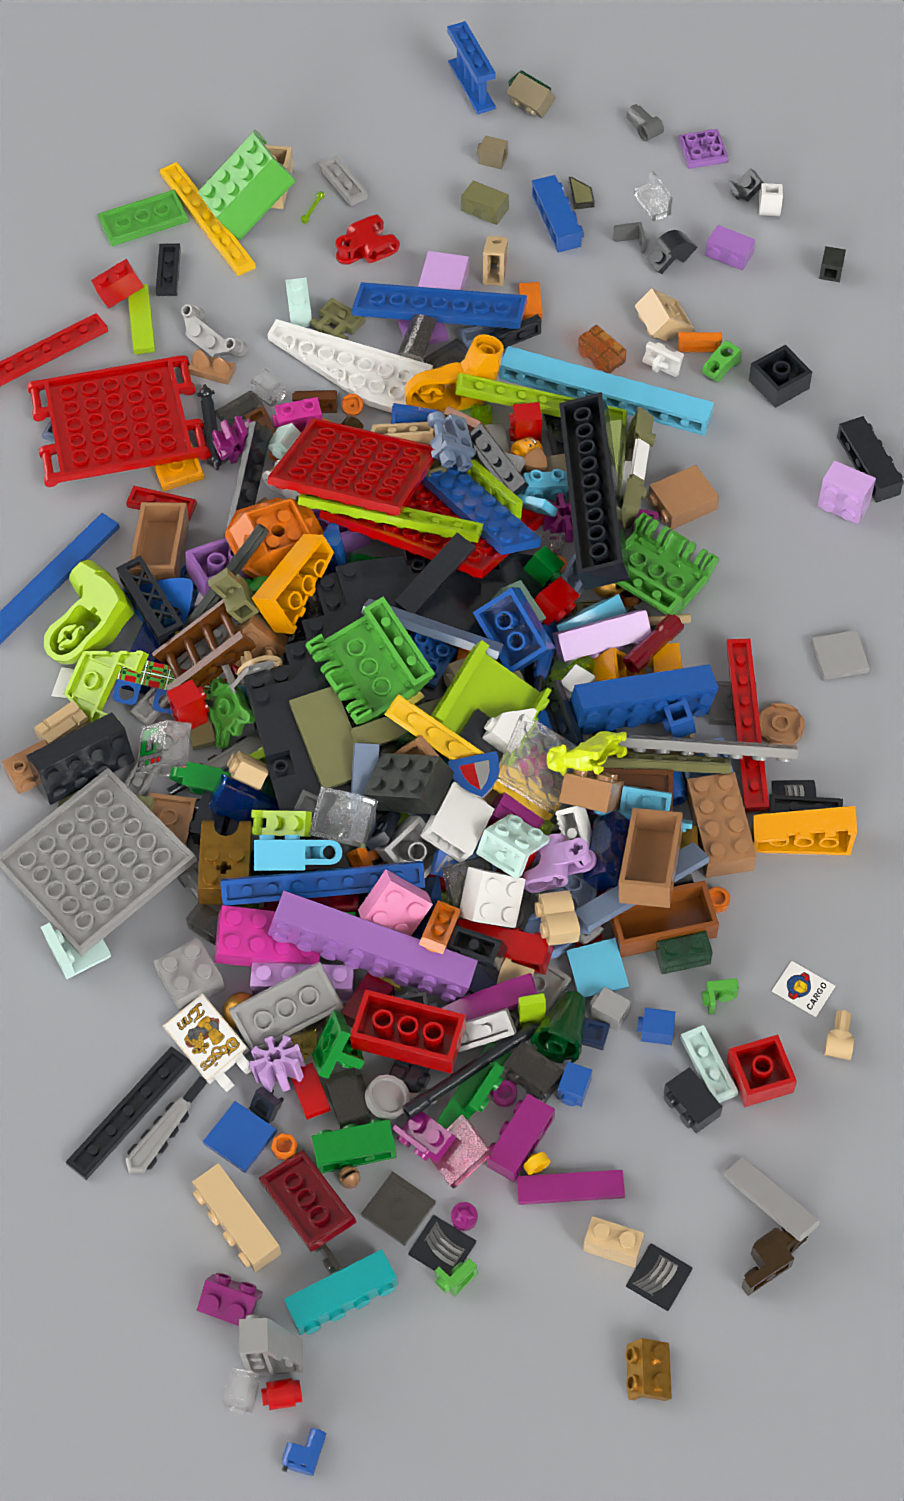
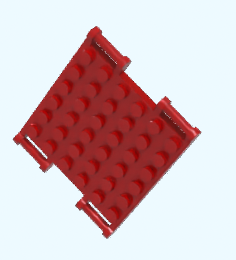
M181 355L29 382L27 388L32 398L33 420L41 422L45 418L50 417L55 444L44 445L39 448V456L43 460L45 471V486L54 487L58 483L196 458L201 460L210 458V449L206 445L203 432V420L199 418L185 420L180 394L193 395L196 392L188 369L190 365L189 358ZM174 367L180 368L183 383L177 384ZM41 390L46 391L47 407H42L39 394ZM192 430L195 432L198 447H191L188 431ZM57 454L60 472L54 473L51 457Z

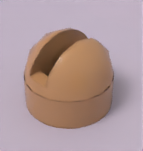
M345 1166L339 1172V1182L344 1188H355L360 1182V1173L354 1166ZM352 1171L354 1172L347 1176L345 1179H343V1177Z

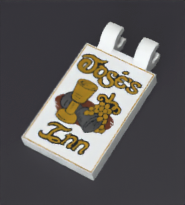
M203 993L163 1025L209 1084L216 1080L228 1092L235 1085L225 1074L227 1070L237 1063L246 1075L252 1071L249 1061L244 1056L250 1050Z

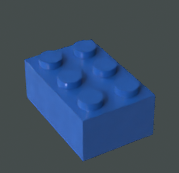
M511 587L473 612L487 638L504 644L499 659L504 667L511 672L522 670L555 649L520 587Z

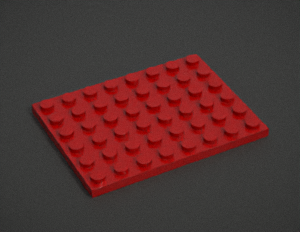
M420 483L406 505L408 508L461 519L422 483ZM522 507L521 521L535 532L544 524L545 515ZM320 510V518L327 520L329 523H335L348 528L352 532H359L371 539L383 541L392 547L407 550L411 554L423 556L430 561L452 539V537L445 538L438 534L421 533L415 529L398 528L387 523H375L368 519H356L349 515L333 514L326 510ZM480 536L478 543L470 542L475 546L476 550L457 570L468 573L472 577L482 579L509 554L501 555Z

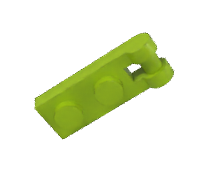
M252 810L251 818H254L251 835H300V837H311L312 812ZM263 819H266V828H263Z

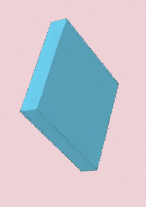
M616 938L566 951L576 989L585 999L593 997L596 993L600 994L604 987L613 992L629 988Z

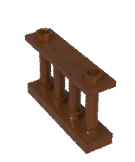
M224 599L152 653L160 662L169 665L175 680L166 686L168 690L189 680H193L196 687L201 686L203 688L224 672L221 666L229 664L231 667L241 659V656H244V651H252L256 648L252 639L241 631L237 632L231 619L232 616L226 610ZM224 624L230 638L219 646L213 631ZM205 638L211 653L201 660L195 644ZM187 651L193 666L182 673L177 658Z

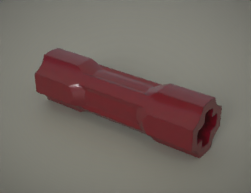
M668 614L647 638L624 656L623 663L632 673H639L657 652L684 629V624L675 614Z

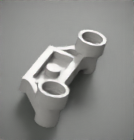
M185 304L182 307L181 313L184 316L187 330L184 335L212 357L218 358L219 355L226 354L243 357L247 353L248 346L246 342L231 337L225 339L203 321L205 312L202 308L190 304Z

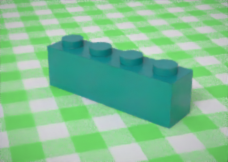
M383 1249L292 1294L285 1298L284 1302L300 1336L304 1333L310 1335L318 1331L322 1324L330 1320L335 1322L342 1319L346 1315L345 1312L353 1308L361 1309L367 1306L372 1298L378 1295L384 1297L395 1290L394 1287L398 1286V1282Z

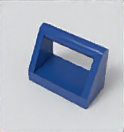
M330 523L323 533L334 551L324 572L325 575L336 572V566L348 564L339 526L335 523Z

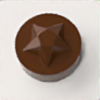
M627 590L619 595L624 607H634L642 602V599Z

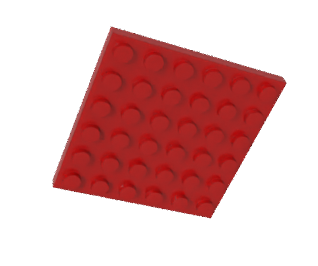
M312 418L269 474L268 485H273L278 489L297 491L300 494L319 496L324 500L339 501L345 505L360 506L366 510L385 512L387 515L400 516L436 458H432L431 451L434 449L428 444Z

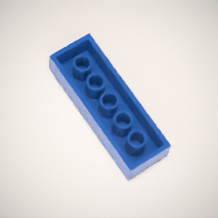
M710 664L577 684L574 685L569 703L580 733L589 735L598 731H613L623 727L634 728L642 724H658L662 719L666 718L664 706L685 699L688 702L692 716L702 717L708 714L719 687Z

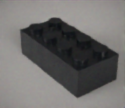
M112 712L26 755L37 788L50 805L81 790L105 769L109 768L114 773L135 762L125 727Z

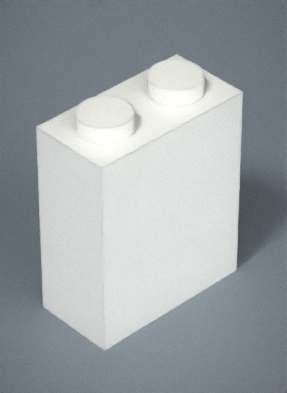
M453 782L448 786L436 815L431 814L420 836L462 863L473 854L494 808L488 805L485 800L469 794L460 788L457 783Z

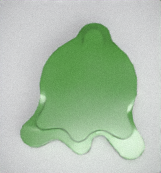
M215 679L211 683L210 697H214L213 707H209V715L216 730V747L224 749L229 745L230 734L240 736L244 725L252 724L255 719L252 710L247 706L242 690L236 686V693L233 694L229 683L223 679Z

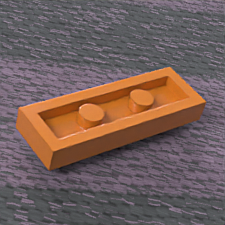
M438 900L419 945L431 952L443 954L461 909Z

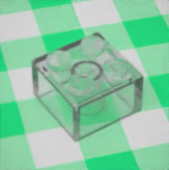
M321 786L309 835L366 849L365 842L370 833L378 800Z

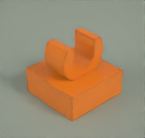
M365 845L346 853L351 867L373 865L372 861L379 858L375 849L367 852Z

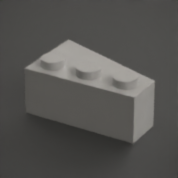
M252 1314L246 1316V1319H239V1354L248 1376L303 1372V1344L301 1338L271 1319L263 1318L262 1315Z

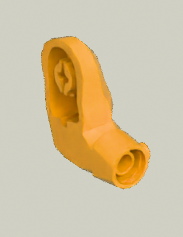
M478 335L472 341L465 359L461 363H450L415 374L404 388L406 405L434 409L444 412L447 406L460 411L483 405L485 403L483 400L455 394L458 373H464L496 381L502 362L503 344L493 336Z

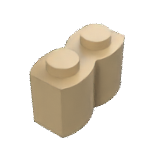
M238 751L237 754L233 753L227 764L231 778L256 790L261 789L269 772L266 763L241 751Z
M570 891L539 894V900L535 902L536 917L541 918L540 933L542 938H546L548 946L578 942L580 926Z

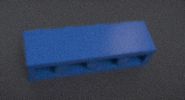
M555 175L532 180V197L557 253L581 247V238L584 237V231L582 226L577 223L575 211L571 210L568 196L565 197L562 183L558 182Z

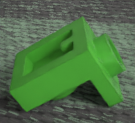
M737 978L707 981L705 991L701 992L703 1006L708 1007L709 1014H714L715 1000L728 1002L733 998H737L739 989Z
M470 1258L464 1264L460 1262L451 1271V1277L438 1267L435 1270V1277L437 1279L435 1283L443 1292L447 1293L449 1291L452 1295L456 1296L478 1274L477 1265Z

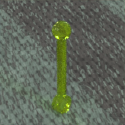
M320 191L317 193V198L306 215L301 217L303 224L309 223V217L319 201L325 197L324 192Z

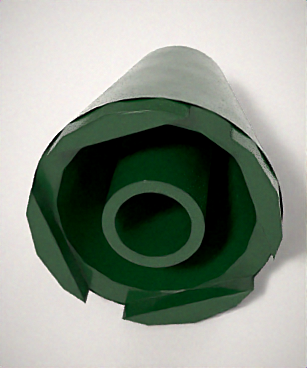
M564 992L532 1034L531 1044H535L537 1046L536 1052L547 1060L563 1064L564 1060H571L570 1062L574 1063L580 1057L586 1012V999L580 992Z

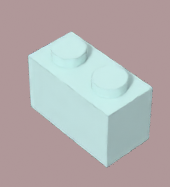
M306 277L285 280L291 324L310 327L312 317Z

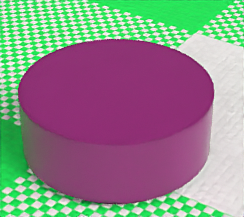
M503 1079L496 1091L491 1090L493 1102L500 1107L513 1105L517 1100L516 1085L510 1080Z

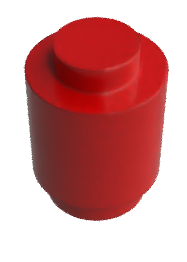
M287 1378L266 1382V1388L261 1389L263 1406L269 1405V1411L295 1407L296 1403H301L300 1380Z

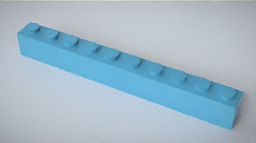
M508 346L499 369V379L549 393L577 399L602 392L608 406L626 409L628 415L634 416L637 408L642 407L654 416V422L703 436H705L713 417L714 402L590 369L582 365L572 364L560 359L550 358L542 354L532 353L520 348Z

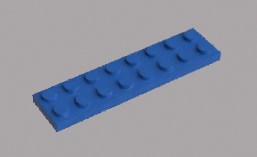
M361 282L352 307L353 316L520 329L527 304V295Z
M457 465L447 468V471L441 473V470L431 473L430 478L425 476L421 483L461 519L483 523L481 537L501 555L540 547L541 538L466 472L458 471Z

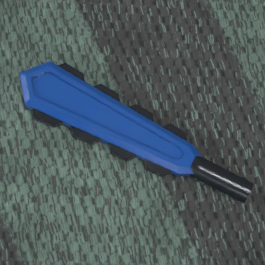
M542 622L543 628L555 646L552 633L559 632L554 622L549 626ZM556 647L532 663L535 678L533 688L537 691L543 688L544 680L551 676L550 668L554 665L553 657L557 653Z

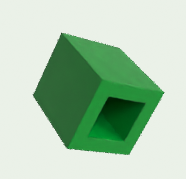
M545 545L531 557L523 569L544 587L549 582L553 583L561 577L562 573L560 570L565 563Z

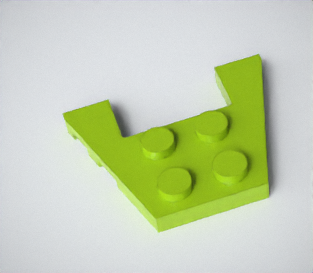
M82 651L63 694L70 701H74L80 710L86 714L89 721L93 722L107 715L102 710L121 668L125 667L141 674L149 654L143 651Z

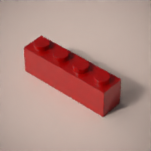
M465 918L457 919L455 924L457 926L502 940L508 947L504 960L509 958L513 963L534 969V973L546 975L554 947L553 945L548 946L546 938H542L540 932L532 934L516 927L507 929L498 925L478 923Z

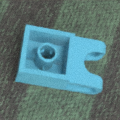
M259 835V840H254V871L305 870V865L336 864L342 857L340 844L333 840H300V835H285V840H275V835ZM328 845L332 846L335 850V855L331 859L323 856V849Z

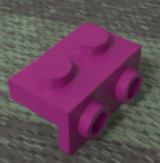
M212 1274L205 1280L196 1311L239 1326V1319H246V1316L254 1314L257 1300L262 1297L263 1292L256 1289V1285L252 1283L235 1282L227 1274Z

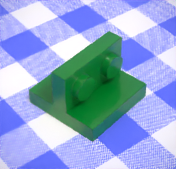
M333 1010L312 1052L318 1075L327 1079L336 1062L345 1068L351 1069L354 1067L361 1070L365 1062L361 1050L352 1048L351 1033L343 1013Z

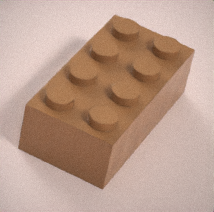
M141 502L130 560L141 555L156 581L180 578L189 528L186 503ZM140 565L129 570L131 575L140 576L142 572Z
M735 772L687 779L686 798L693 826H697L698 846L709 856V863L703 866L705 878L754 871L757 857Z
M633 808L619 878V903L670 908L683 833L682 812Z

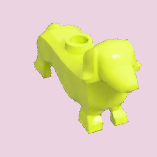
M601 731L569 751L566 750V745L564 744L552 747L547 753V766L553 771L560 772L562 776L567 772V768L586 772L594 771L595 774L599 775L604 771L602 765L608 756L617 755L618 758H622L627 754V747L618 745L621 741L627 739L626 732Z

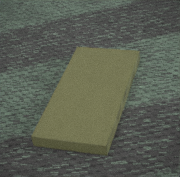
M328 687L289 700L290 708L322 791L351 782L353 744L355 741L350 732L352 727L338 694L335 693L332 687Z

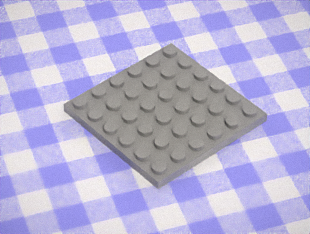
M109 768L105 769L0 854V868L56 929H59L61 935L81 956L197 861L196 856Z

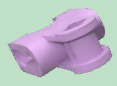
M563 834L546 835L550 838V841L537 851L534 862L540 861L539 864L522 875V878L526 879L524 889L531 893L560 888L568 884V875L590 871L595 866L597 858L595 853L589 850L588 843L582 838L568 840V837Z

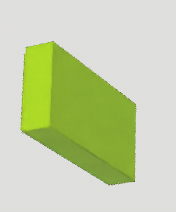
M544 993L519 997L518 1020L520 1027L527 1022L531 1025L540 1024L546 1014Z

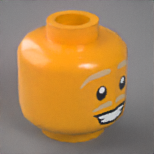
M526 437L512 444L510 454L524 458L537 447L543 451V447L533 437Z

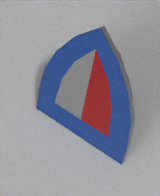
M497 751L448 761L449 767L454 772L453 779L460 788L481 799L492 790L498 779L500 768Z

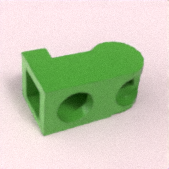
M725 340L703 366L702 373L715 382L721 381L733 366L736 367L741 362V349Z

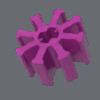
M236 416L233 426H229L227 420H224L220 423L223 431L213 430V443L221 460H225L228 457L231 463L238 462L239 454H243L249 425L252 422L250 419L244 423L241 416Z
M557 494L556 504L550 502V500L547 501L555 506L558 511L553 517L545 515L542 528L544 532L550 529V539L553 541H557L560 533L564 532L566 536L565 542L570 543L573 542L570 502L565 504L564 494Z

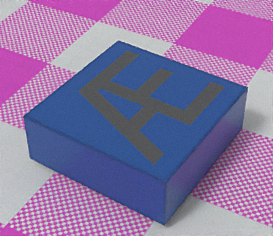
M436 850L430 874L455 881L460 862L442 850Z

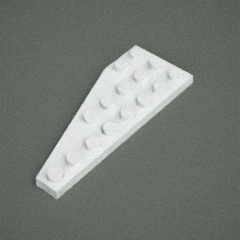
M278 319L275 320L268 333L269 341L350 394H357L366 405L392 413L393 403L406 405L404 388L407 382L415 374L433 369V365Z

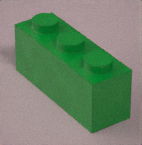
M374 1119L369 1121L368 1124L359 1126L357 1124H349L340 1130L332 1131L326 1129L319 1131L317 1135H312L317 1167L322 1174L341 1170L348 1165L356 1167L397 1158L389 1119Z

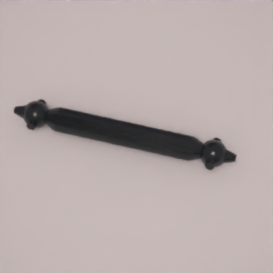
M204 384L200 392L197 393V396L202 398L201 408L206 442L211 453L207 464H211L215 470H219V467L225 460L220 459L213 443L212 432L213 430L218 431L214 401L211 398L215 392Z

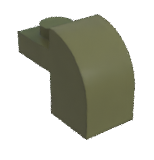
M225 568L208 580L209 587L224 599L227 612L240 624L260 612L252 600L254 593L241 575L237 574L235 576L228 568Z

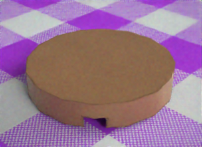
M774 703L770 707L764 708L759 714L761 736L766 743L794 745L801 739L805 729V720L794 706L786 703Z

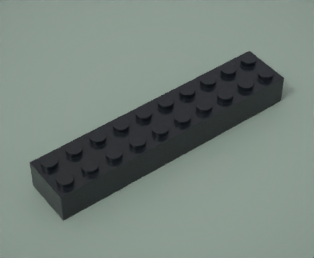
M602 392L559 403L579 578L585 590L629 580L630 574L610 416Z

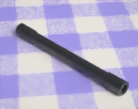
M529 1022L516 1029L514 1035L508 1036L426 1092L417 1095L402 1105L405 1115L412 1119L455 1087L512 1049L531 1039L535 1031L534 1027Z

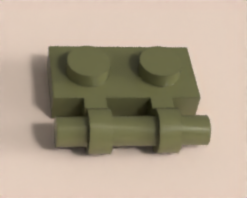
M331 298L319 310L321 319L313 318L310 325L315 327L318 332L348 340V336L344 335V333L348 332L353 335L365 323V317L353 316L351 308ZM330 323H332V324L336 325L337 327L334 329V328H332V327H330V326H328V325H329Z

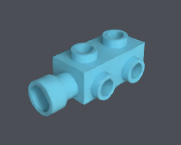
M554 469L552 472L532 470L531 473L523 474V478L529 486L521 494L546 500H556V495L563 493L564 499H566L569 491L567 471Z

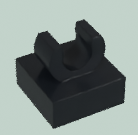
M262 1086L255 1091L249 1109L269 1124L275 1119L284 1098L277 1099L273 1095V1089L272 1092H269Z

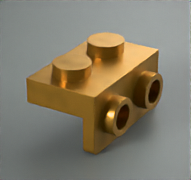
M641 1338L627 1344L625 1359L627 1361L626 1387L628 1399L633 1401L639 1398L661 1401L672 1399L669 1343Z

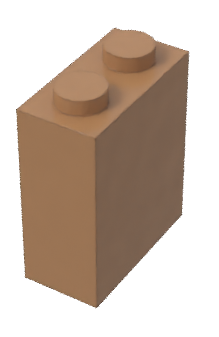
M694 465L650 484L647 499L650 506L655 507L657 512H659V518L662 523H666L672 530L717 510L719 495L697 465Z

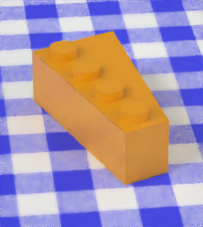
M303 534L252 597V600L275 633H295L297 629L295 624L299 617H303L306 611L304 606L309 596H313L316 590L315 583L318 578H322L334 554L324 535Z
M856 806L753 815L751 836L755 853L851 855L857 834Z

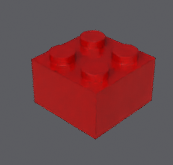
M778 1034L729 1049L726 1061L744 1107L794 1093L797 1080Z

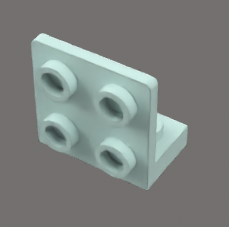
M509 814L484 830L476 854L515 879H518L523 874L529 856L547 845L550 838L543 834L540 829L533 828L525 823L520 817Z
M50 923L41 927L43 935L66 979L111 957V953L103 939L81 956L61 935L59 929L54 931Z

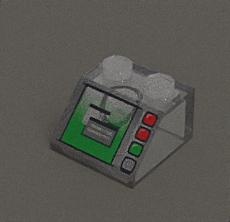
M166 720L142 727L136 772L169 776L172 767L186 768L192 723Z

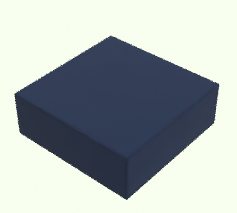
M585 1017L582 1045L604 1050L610 1024Z

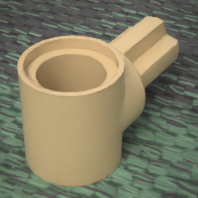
M838 1010L836 1012L834 1030L827 1034L825 1056L851 1060L854 1037L849 1033L851 1013L847 1012V1010Z

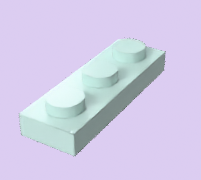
M702 1025L681 1034L680 1039L701 1081L719 1103L737 1096L738 1090L705 1026Z

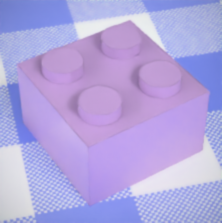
M834 460L823 478L817 507L840 516L847 521L859 524L870 505L876 478Z

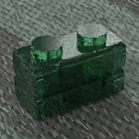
M706 931L697 932L695 935L687 934L663 939L656 943L655 953L662 975L711 964L713 952Z

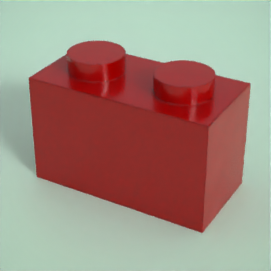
M127 258L91 280L95 290L108 309L144 288L138 274Z
M539 402L514 404L513 414H509L510 427H513L509 428L510 441L516 442L526 437H533L542 445V416Z
M559 577L542 590L534 601L546 617L543 622L549 626L554 621L559 623L566 615H569L577 607L575 601L580 595L562 577Z
M189 680L166 691L173 718L183 734L208 722L207 712H209V708L205 702L206 695L201 686L196 687L193 680Z

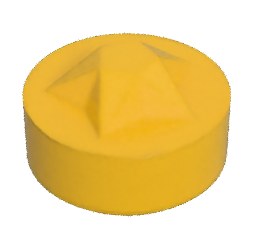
M545 1152L533 1153L528 1157L523 1167L528 1175H536L548 1167L550 1159Z

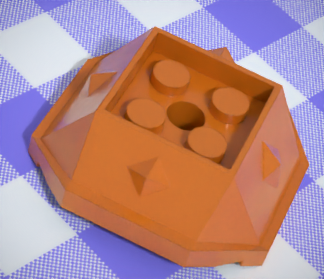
M277 497L237 510L225 531V538L235 555L258 524H262L269 530L268 535L242 568L246 575L256 578L270 576L303 534L323 535L324 531L312 509L298 505V501L292 498L283 499Z

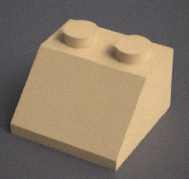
M653 288L635 305L639 313V319L646 324L648 334L654 339L659 338L667 341L678 337L679 332H693L695 330L678 300Z

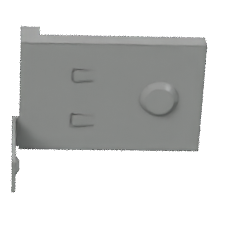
M271 660L249 665L236 680L229 664L221 667L233 694H235V687L244 684V676L270 670L275 663Z

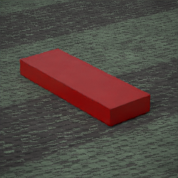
M133 486L126 501L128 508L140 510L141 502L186 503L189 521L197 506L196 499Z

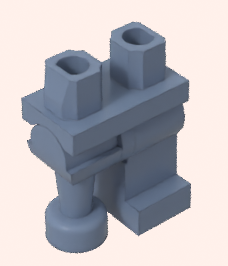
M441 411L430 413L427 416V422L429 427L434 428L435 437L430 442V446L434 449L431 451L432 458L439 459L443 467L449 468L457 464L458 471L466 472L473 466L471 458L476 454L475 448L472 446L466 419L453 414L445 418L444 413Z

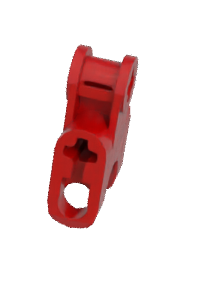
M372 215L352 223L347 228L346 235H341L336 239L335 246L338 249L336 259L344 265L352 264L362 258H365L368 263H373L395 254L399 250L400 242L393 234L380 236L379 234L382 233L384 228V221L379 215Z

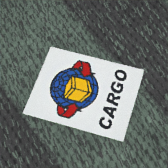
M791 961L771 992L816 1017L836 986Z

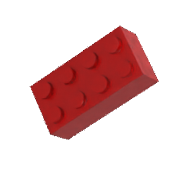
M365 989L350 1035L351 1045L353 1049L452 1074L466 1029V1015Z

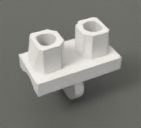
M649 341L646 344V352L642 362L652 366V371L656 373L661 370L677 377L684 354L679 351L672 352L659 342L655 344Z

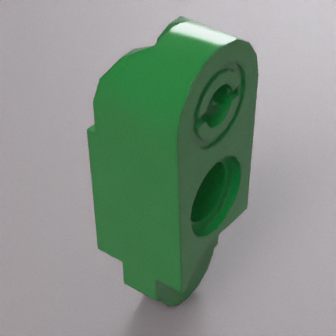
M187 762L186 768L172 767L169 775L170 780L187 786L192 794L202 796L205 790L232 795L233 802H238L242 791L240 782L231 778V773L222 771V768Z

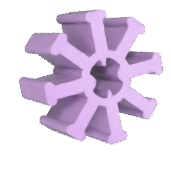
M273 1036L265 1038L267 1051L259 1049L257 1046L251 1051L254 1061H249L255 1080L257 1083L261 1081L263 1087L269 1092H272V1088L277 1080L282 1092L290 1090L287 1077L297 1079L298 1082L304 1077L301 1066L305 1067L306 1065L299 1045L293 1046L291 1038L288 1036L282 1037L283 1040L278 1047Z

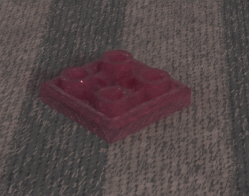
M463 1114L446 1129L456 1136V1139L438 1163L432 1160L448 1185L453 1189L493 1153L469 1119Z

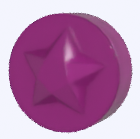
M461 1202L455 1205L451 1211L453 1226L460 1231H468L475 1227L478 1220L476 1208L468 1202Z

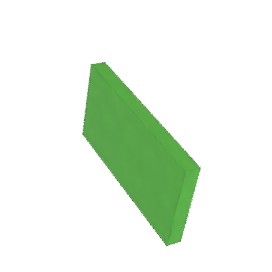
M175 190L97 214L111 247L188 222L187 214Z

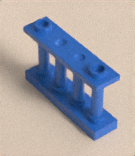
M466 21L447 26V33L457 48V58L448 60V64L477 115L495 110L496 106L487 92V81L496 79V72Z

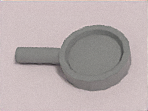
M386 1074L372 1080L366 1089L365 1101L372 1114L380 1119L392 1120L404 1113L402 1105L421 1093H409L407 1086L402 1080Z

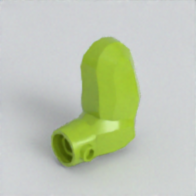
M93 560L82 561L72 569L69 581L80 599L61 618L49 626L44 635V649L47 655L60 664H75L78 662L82 651H100L114 641L122 627L134 615L133 605L124 590L111 577L108 571Z

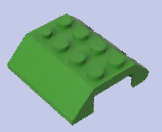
M255 129L198 190L199 195L214 216L239 240L296 182L288 169L276 161L264 145L267 143L266 140Z
M643 512L634 521V532L625 541L630 579L617 582L616 584L666 615L680 614L707 584L718 564L719 557L712 553L708 554V551L703 548L698 553L694 563L691 562L690 558L696 549V543L690 542L689 539L674 530L671 531V528L664 526L656 540L652 537L658 528L659 521L656 519L652 520L651 516Z
M384 596L363 608L364 616L325 640L322 634H320L305 645L309 653L313 655L315 662L330 660L320 670L323 674H326V679L335 693L338 694L339 699L343 701L355 698V701L347 705L346 710L348 713H351L350 716L356 725L375 721L383 716L398 694L406 700L416 696L435 676L434 671Z

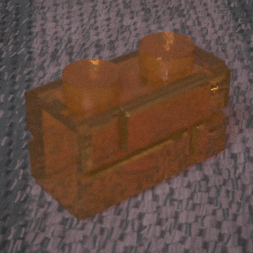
M597 324L589 329V331L580 335L578 351L582 357L589 358L597 370L610 374L625 363L627 350Z

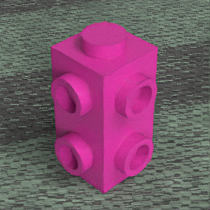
M318 397L275 405L276 415H272L274 428L292 423L300 432L305 429L312 418L323 420Z

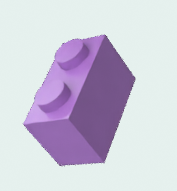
M717 225L707 240L705 256L743 270L754 254L755 239Z

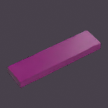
M623 1170L516 1176L518 1205L625 1198Z

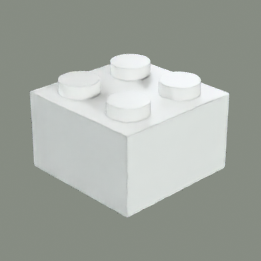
M468 867L459 908L461 909L459 917L474 922L515 928L526 879L521 877L515 879L509 874Z

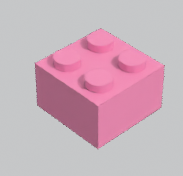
M385 870L358 909L361 919L411 936L433 904L426 891Z

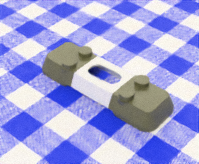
M642 407L637 408L627 431L620 501L624 529L631 528L638 515L641 500H644L646 497L647 487L643 484L649 447H653L656 434L652 433L654 416Z

